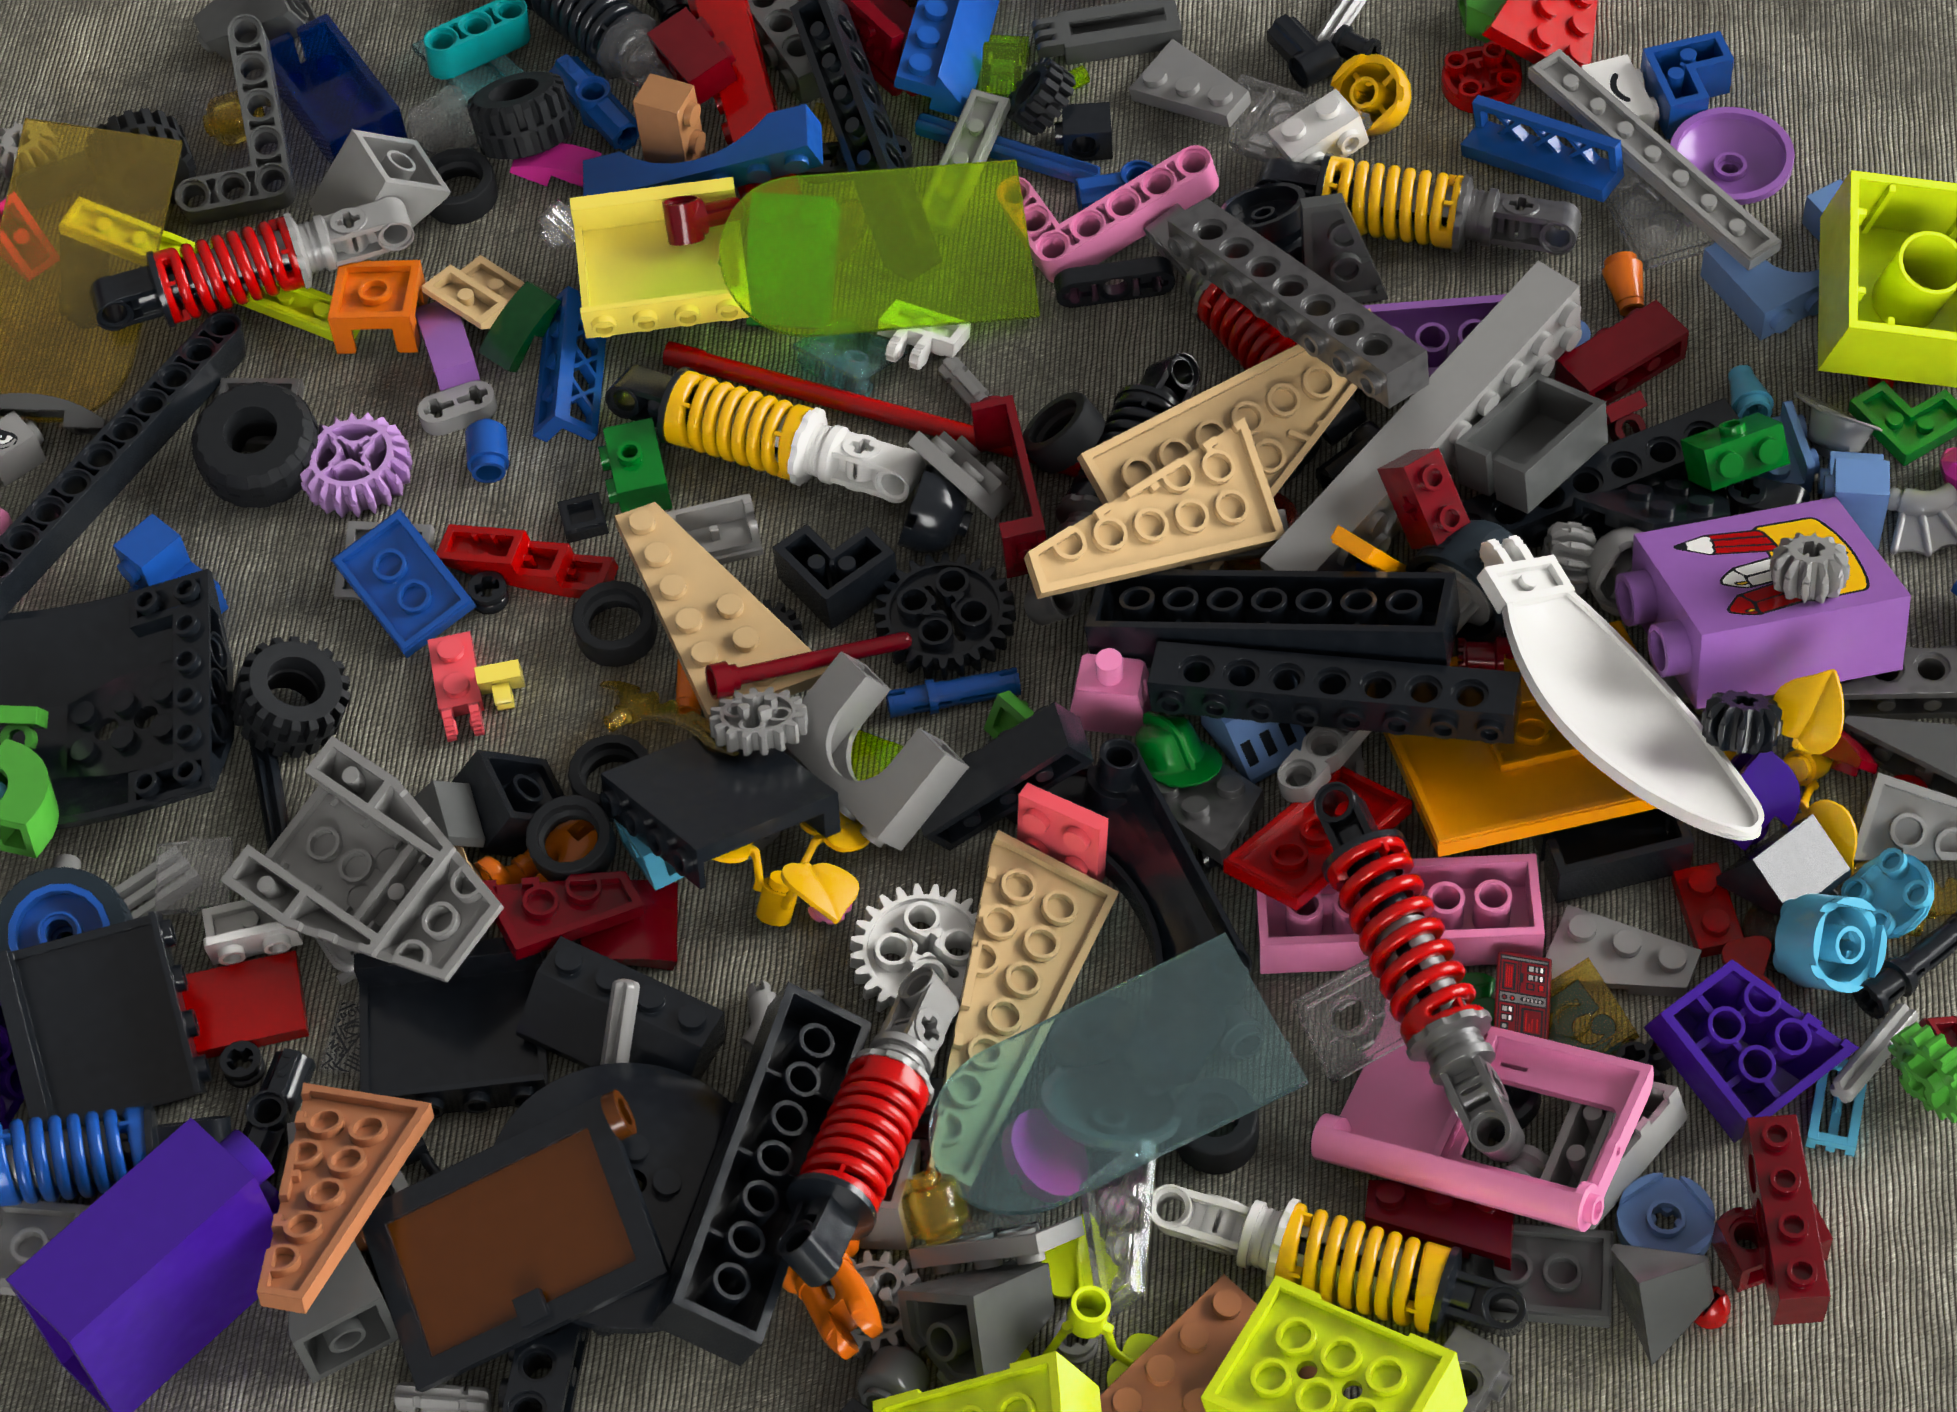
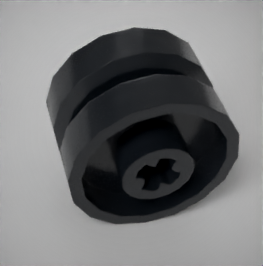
M1284 182L1262 184L1236 194L1221 206L1226 212L1302 263L1300 198H1306L1302 187Z

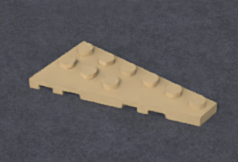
M656 502L614 516L616 528L708 723L709 717H711L710 709L711 707H719V699L714 700L709 693L705 677L706 665L726 661L728 665L736 664L737 667L812 651ZM829 666L743 684L741 689L737 691L744 695L748 694L752 687H755L758 692H764L768 687H774V693L778 694L784 690H789L791 696L811 689ZM731 696V697H726L725 699H730V700H732V699H733V696Z

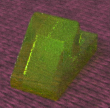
M990 35L989 42H984L981 91L1008 98L1010 93L1016 90L1015 84L1018 80L1021 82L1024 78L1023 73L1027 69L1030 50L1029 36Z

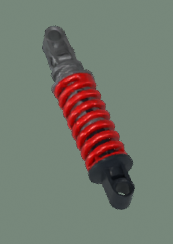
M1342 782L1327 783L1318 790L1314 798V810L1334 850L1324 861L1321 871L1325 880L1331 884L1334 890L1339 892L1338 902L1342 910L1349 914L1348 923L1353 933L1359 935L1361 951L1364 955L1370 957L1369 968L1373 976L1380 979L1379 989L1383 997L1390 1001L1389 1011L1393 1019L1401 1023L1400 1034L1407 1047L1406 1054L1411 1061L1429 1063V1074L1433 1083L1444 1085L1446 1096L1461 1120L1471 1144L1496 1162L1505 1163L1512 1161L1522 1152L1525 1144V1135L1509 1104L1505 1087L1491 1066L1496 1054L1492 1045L1485 1042L1483 1036L1491 1028L1492 1017L1482 1006L1471 1004L1476 997L1474 986L1470 983H1459L1463 980L1466 970L1461 962L1449 961L1456 949L1452 941L1439 939L1445 931V926L1441 919L1430 917L1435 905L1430 897L1420 895L1425 885L1422 878L1416 874H1409L1414 867V862L1407 849V840L1399 830H1379L1366 802ZM1344 801H1349L1347 810L1342 815L1334 817L1337 806ZM1366 917L1370 918L1369 922L1365 921ZM1504 1125L1505 1135L1502 1141L1497 1145L1489 1146L1488 1137L1490 1132L1495 1127Z

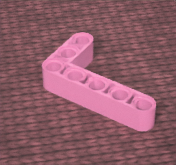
M1193 145L1182 149L1060 224L1030 182L1025 178L1011 177L1004 180L996 190V197L1008 226L1045 278L1054 283V278L1059 272L1068 268L1099 264L1146 235L1144 228L1178 203L1186 210L1210 197L1219 186V178L1209 150L1203 146Z

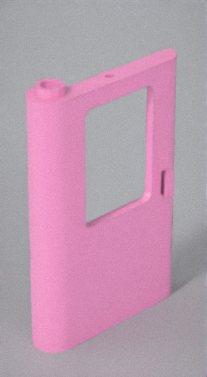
M1389 1001L1385 1008L1386 1020L1383 1029L1340 1116L1325 1113L1315 1125L1311 1139L1313 1158L1580 1232H1586L1591 1224L1596 1225L1603 1214L1604 1196L1649 1098L1654 1077L1653 1065L1491 1026L1489 1031L1483 1036L1485 1042L1492 1045L1496 1054L1491 1066L1498 1074L1503 1085L1611 1111L1616 1114L1587 1181H1582L1577 1188L1462 1158V1154L1469 1141L1465 1128L1446 1096L1444 1085L1433 1083L1429 1074V1063L1422 1061L1414 1062L1408 1058L1406 1054L1407 1047L1400 1034L1401 1023L1393 1019L1389 1011Z

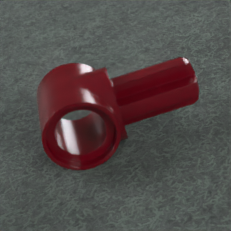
M684 195L669 198L662 202L668 243L670 245L681 246L700 242L709 233V227L737 222L743 219V206L738 197L704 203L698 196Z

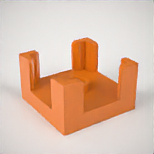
M420 260L362 261L338 267L328 314V322L337 354H355L357 347L352 330L392 329L398 352L418 353L420 333L415 316L417 301L419 306L427 304L429 297L422 292L421 286L426 282Z

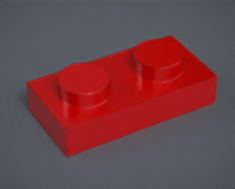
M1718 862L1673 871L1671 878L1693 946L1702 950L1701 958L1719 955L1722 953L1726 943L1733 939L1744 938L1728 890L1717 885L1716 877L1721 874Z

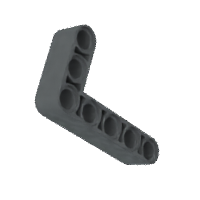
M251 14L235 16L227 27L228 42L251 166L191 177L183 180L177 186L175 201L183 216L195 225L281 210L289 207L296 197V185L270 44L260 20ZM246 33L257 34L256 38L249 43L239 42ZM261 69L264 71L262 76L256 80L246 79L248 73L252 70ZM261 106L271 107L266 116H253L257 108ZM275 143L278 145L271 154L263 155L259 153L265 144ZM281 180L285 182L279 191H266L267 186L272 181ZM232 189H245L244 194L236 200L227 199V195ZM197 195L205 196V200L200 206H187L192 197Z

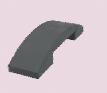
M32 393L0 394V416H5L14 410L19 417L64 418L63 427L76 435H97L108 423L107 420L85 407L61 398Z

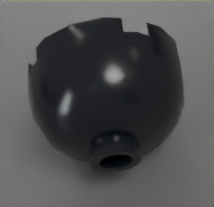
M926 464L897 545L912 551L935 553L949 547L956 534L965 537L973 512L966 510L967 496L936 468Z

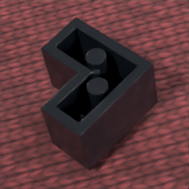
M805 524L772 547L778 578L830 630L874 601L877 595L884 594V581L896 583L895 571L897 570L895 552L868 526L834 550L808 524Z

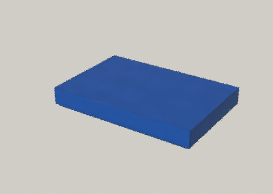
M398 509L331 559L337 570L406 658H409L428 643L427 640L437 637L477 607L401 509Z

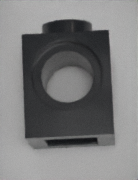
M1110 102L1068 104L1067 107L1063 106L1062 121L1054 122L1055 143L1056 146H1064V155L1081 161L1113 159Z

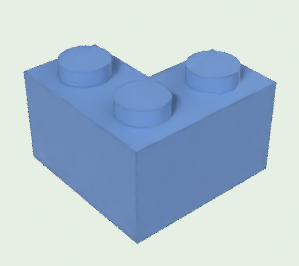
M1830 451L1827 468H1819L1817 493L1822 494V499L1837 497L1875 549L1878 550L1890 498V461L1884 460V454Z

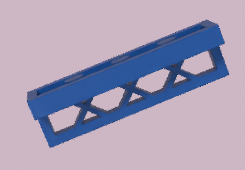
M1478 95L1473 100L1475 127L1460 144L1463 157L1603 203L1623 179L1624 168L1621 140ZM1487 113L1495 115L1503 125L1488 121ZM1521 124L1531 127L1539 137L1529 134ZM1556 135L1566 138L1574 148L1565 146ZM1592 147L1607 151L1608 159L1600 157Z
M567 286L556 296L557 299L561 300V303L544 338L542 337L533 437L548 442L562 428L589 441H592L598 435L606 338L586 339L580 314V308H582L580 291ZM583 338L591 350L590 358L586 359L577 346L578 339ZM578 370L589 384L588 390L584 392L574 378V372ZM577 403L586 417L585 422L570 416L572 404Z

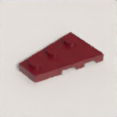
M1368 1180L1365 1208L1366 1230H1370L1373 1226H1379L1384 1229V1235L1387 1236L1393 1231L1401 1233L1404 1241H1407L1409 1237H1416L1421 1241V1245L1430 1241L1451 1248L1457 1246L1462 1248L1463 1258L1469 1259L1471 1254L1494 1260V1267L1511 1271L1514 1213L1392 1180Z

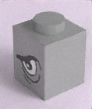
M14 410L0 419V482L4 487L47 460L40 446L45 441L42 433L33 421L30 420L25 423Z

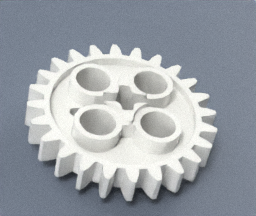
M915 883L913 895L907 896L901 887H897L895 901L892 902L882 894L879 896V910L871 906L865 908L866 921L857 920L855 926L856 936H851L850 950L853 953L850 954V967L857 969L854 972V983L865 984L863 998L866 1000L878 996L876 1011L881 1012L888 1006L892 1007L903 980L916 969L925 966L931 967L960 1000L977 912L971 913L972 898H968L959 904L956 902V889H952L946 897H942L939 893L938 884L933 885L930 894H923L919 883ZM916 922H924L928 924L930 928L917 929L913 927L912 924ZM959 948L967 954L955 956L949 953L948 950ZM889 953L897 954L902 959L889 961L883 955Z

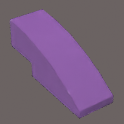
M437 301L416 307L415 316L440 391L470 381H481L460 316Z

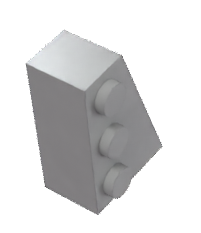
M1653 1081L1647 1103L1604 1196V1209L1601 1219L1596 1225L1591 1224L1589 1229L1594 1230L1620 1200L1624 1190L1642 1174L1688 1119L1678 1086ZM1572 1102L1540 1179L1577 1188L1582 1181H1587L1616 1114L1611 1111Z

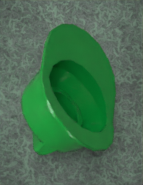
M1150 711L1143 714V726L1136 732L1135 745L1138 747L1145 764L1156 782L1168 787L1184 788L1207 782L1219 773L1222 767L1221 754L1199 738L1193 725L1187 718L1179 715L1161 716Z

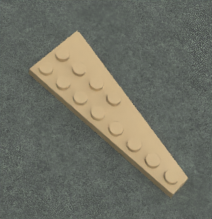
M1000 830L997 831L991 843L959 1000L960 1008L956 1015L925 1175L966 1196L972 1190L1119 894V891Z

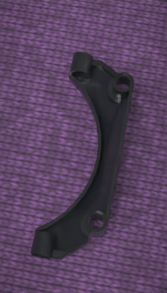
M1112 738L1101 745L1097 765L1092 763L1047 791L1109 818L1105 876L1114 883L1137 915L1147 937L1154 974L1153 996L1150 1007L1138 1031L1124 1048L1123 1054L1143 1094L1147 1097H1159L1197 1081L1226 1031L1228 1021L1222 1010L1233 1008L1244 1000L1252 961L1145 764L1138 747L1127 739ZM1018 809L1006 816L1007 819L1015 824L1018 821Z

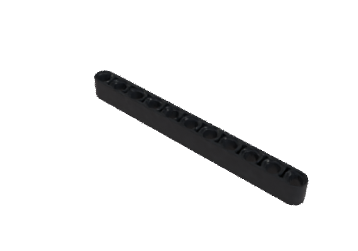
M228 311L210 315L0 536V621L219 387L221 378H227L244 360L246 345L242 323L238 315Z

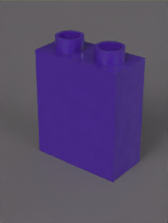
M192 1118L188 1119L6 1279L59 1364L108 1412H134L258 1299V1283L266 1249L271 1246L273 1237L271 1225L274 1214L278 1213L280 1200L277 1189L267 1181L274 1174L272 1165L259 1148L237 1129H234L218 1143Z

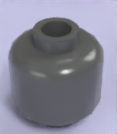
M896 1345L883 1346L873 1354L862 1371L857 1382V1388L862 1405L873 1412L872 1401L915 1389L925 1392L930 1385L931 1379L929 1370L922 1357L914 1349Z

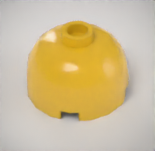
M1355 55L1340 66L1331 81L1330 86L1337 89L1361 116L1367 136L1373 137L1388 133L1400 125L1408 114L1411 104V84L1406 73L1392 60L1383 55Z

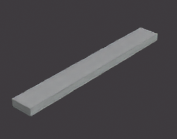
M1558 49L1528 68V78L1588 130L1621 140L1623 162L1748 271L1780 251L1782 241L1562 50Z

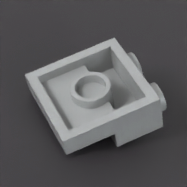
M918 431L908 442L919 455L964 493L991 520L1015 496L1005 485L1009 477L992 461L986 466L982 465L976 459L980 451L962 435L955 441L949 434L943 431L940 436L936 435L932 440H929L922 432Z

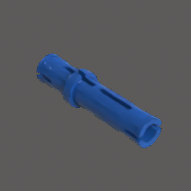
M1012 667L1001 671L987 672L946 681L934 682L933 678L927 679L921 685L890 690L886 695V702L890 719L928 711L930 715L938 714L939 709L996 699L997 694L1009 690L1015 696L1021 695V684L1017 668Z

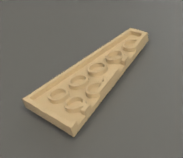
M1246 418L1240 419L1226 431L1203 442L1200 447L1166 465L1126 490L1123 495L1097 508L1091 515L1073 526H1068L1028 551L1024 561L1037 599L1273 546L1285 531Z

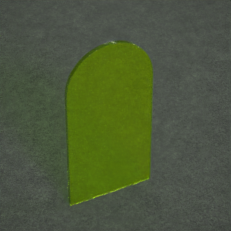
M1016 160L801 175L774 179L754 188L736 204L721 234L718 264L729 293L749 317L760 325L781 334L796 337H817L1039 318L1040 316Z

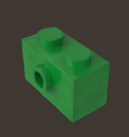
M1758 412L1740 419L1725 421L1719 424L1718 427L1680 440L1688 480L1710 491L1721 489L1790 464L1783 423Z
M647 418L602 428L606 445L598 447L603 472L612 470L613 478L605 479L610 504L619 503L621 513L656 502L663 510L672 509L653 419Z

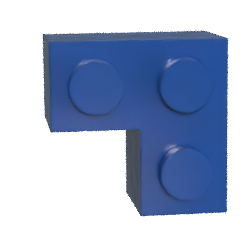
M1720 31L1643 49L1640 70L1644 77L1645 90L1649 98L1654 97L1657 101L1660 114L1658 123L1666 140L1672 139L1677 128L1688 118L1708 110L1710 97L1730 93L1734 58Z
M153 513L113 545L120 561L117 568L131 587L128 593L202 570L190 561L181 536ZM214 580L222 614L228 609V605L219 583Z

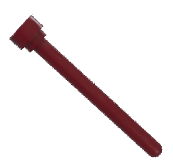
M898 632L742 667H737L736 664L728 665L726 661L706 665V683L709 693L714 700L731 697L734 695V691L741 689L743 684L829 666L841 651L858 660L907 649L912 644V637L907 632Z

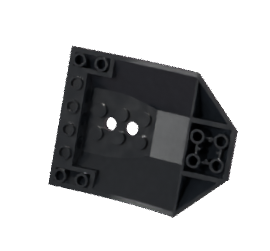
M209 569L129 593L90 602L43 610L7 613L0 621V705L35 706L48 711L47 729H34L38 735V744L32 750L43 760L57 800L59 820L56 830L85 826L134 815L215 790L234 741V721L232 719L234 711L231 710L234 677L232 658L212 572ZM158 715L152 720L149 727L143 729V725L148 718ZM111 722L118 723V728L113 731L109 739L99 740V733L106 724ZM19 731L15 733L12 740L25 745L24 732Z

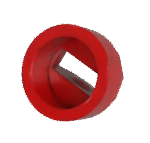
M1712 1285L1716 1301L1706 1313L1703 1311L1694 1321L1698 1326L1705 1329H1717L1723 1326L1729 1318L1731 1310L1729 1296L1716 1285Z

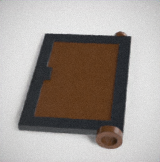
M614 1089L604 1095L595 1096L379 1201L354 1241L361 1252H370L417 1391L423 1393L672 1275L622 1140L636 1134L637 1127L628 1103L618 1090Z

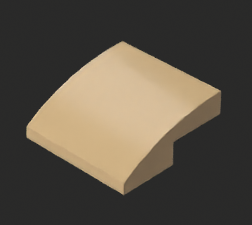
M479 255L461 270L450 264L421 287L423 293L479 329L484 330L491 329L501 311L523 286L524 282Z

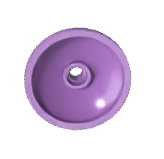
M1718 107L1699 112L1688 118L1677 128L1670 142L1671 146L1740 205L1759 202L1774 195L1787 183L1794 166V147L1787 132L1770 117L1745 108Z

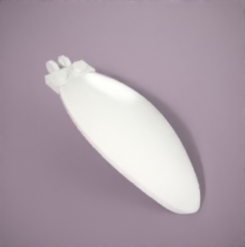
M1517 535L1503 539L1502 544L1499 543V540L1496 541V539L1481 543L1479 557L1482 560L1481 562H1484V568L1476 578L1498 614L1502 613L1509 645L1529 690L1561 734L1604 774L1632 794L1661 811L1693 827L1723 838L1737 841L1758 838L1764 821V811L1745 780L1718 746H1711L1706 742V738L1702 735L1703 725H1701L1695 715L1659 674L1601 615L1574 592L1573 585L1554 554L1534 558L1526 544H1523V540L1517 537Z

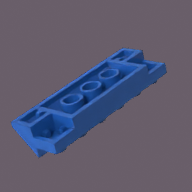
M918 0L893 87L930 97L929 109L960 117L972 88L976 89L1000 0Z

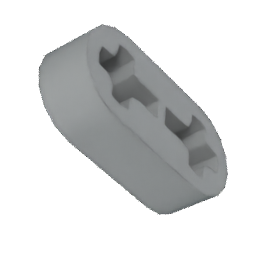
M476 380L423 398L417 407V412L423 430L430 435L440 436L466 428L477 420L490 419L496 413L498 407L491 385L485 381ZM480 398L482 403L475 405L472 400ZM440 411L443 416L435 418L433 413Z

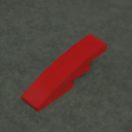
M449 524L436 552V555L445 566L474 576L483 571H494L504 577L507 585L578 599L585 591L596 584L614 580L619 568L614 557L574 554L569 543L531 541L526 531L519 529Z

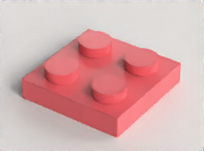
M1027 783L1018 795L1017 839L1099 882H1102L1105 878L1109 818Z

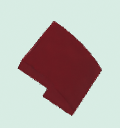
M631 880L644 903V916L579 938V945L625 966L632 965L673 971L677 963L678 883L673 882L655 891L648 880Z

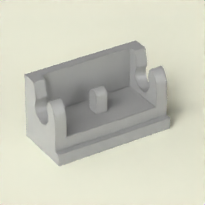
M750 493L666 512L720 564L764 555Z

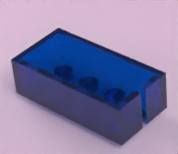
M327 13L296 28L305 62L301 64L293 37L289 32L269 41L279 96L331 165L352 129L408 139L400 108Z

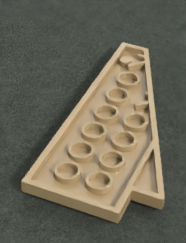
M1297 344L1081 453L1077 460L1102 505L1108 504L1123 495L1126 490L1176 459L1189 454L1200 447L1203 442L1213 436L1216 437L1245 417L1268 485L1274 497L1358 386L1345 377L1337 375L1331 367L1317 357L1309 355L1303 347ZM1224 561L1185 565L1184 567L1187 570H1218Z

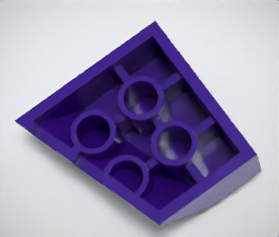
M1732 959L1643 1027L1734 1143L1743 1137L1747 1118L1774 1115L1859 1049L1858 1046L1848 1039L1844 1038L1841 1040L1822 1027L1823 1022L1809 1012L1804 1014L1783 1000L1780 992Z

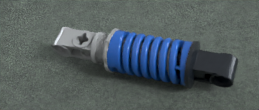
M144 1103V1106L125 1108L122 1112L121 1122H118L115 1110L108 1109L104 1111L102 1125L99 1123L98 1113L88 1111L84 1116L85 1127L81 1128L80 1116L76 1113H70L66 1116V1129L62 1130V1121L58 1115L48 1117V1131H44L43 1120L39 1117H32L29 1120V1133H25L23 1121L20 1119H13L9 1124V1129L5 1130L2 1129V1124L0 1123V1207L18 1206L22 1203L23 1199L29 1204H36L41 1196L47 1202H55L60 1194L66 1200H73L78 1192L85 1198H92L95 1196L97 1189L103 1195L185 1122L158 1124L152 1103ZM229 1115L193 1119L218 1143L232 1132L231 1116Z

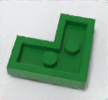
M1882 381L1854 397L1849 402L1848 411L1857 420L1883 429V431L1874 430L1872 435L1903 466L1908 465L1957 436V400L1946 389L1911 408L1885 381Z

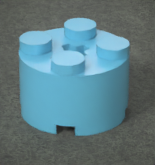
M1811 893L1796 899H1789L1784 902L1780 910V920L1775 934L1774 968L1777 972L1785 974L1791 982L1801 987L1843 993L1857 992L1864 988L1861 986V983L1869 977L1875 978L1882 968L1887 949V936L1884 925L1877 924L1872 911L1876 910L1869 902L1860 898Z

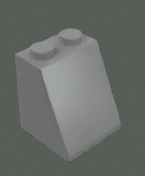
M352 129L309 205L315 215L325 216L336 213L344 208L375 202L384 197H396L404 202L412 227H414L446 200L451 191L417 140ZM347 220V227L351 228V223L349 220ZM357 242L353 243L354 249L358 250ZM381 255L370 257L366 260L375 261Z

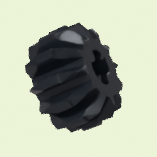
M1728 690L1726 693L1717 692L1712 694V697L1706 701V708L1702 712V735L1706 738L1708 744L1718 746L1721 751H1733L1737 755L1748 753L1753 756L1758 754V752L1767 753L1772 751L1773 746L1777 745L1778 737L1782 733V709L1778 707L1776 701L1764 698L1762 694H1751L1747 691L1736 692L1733 690Z

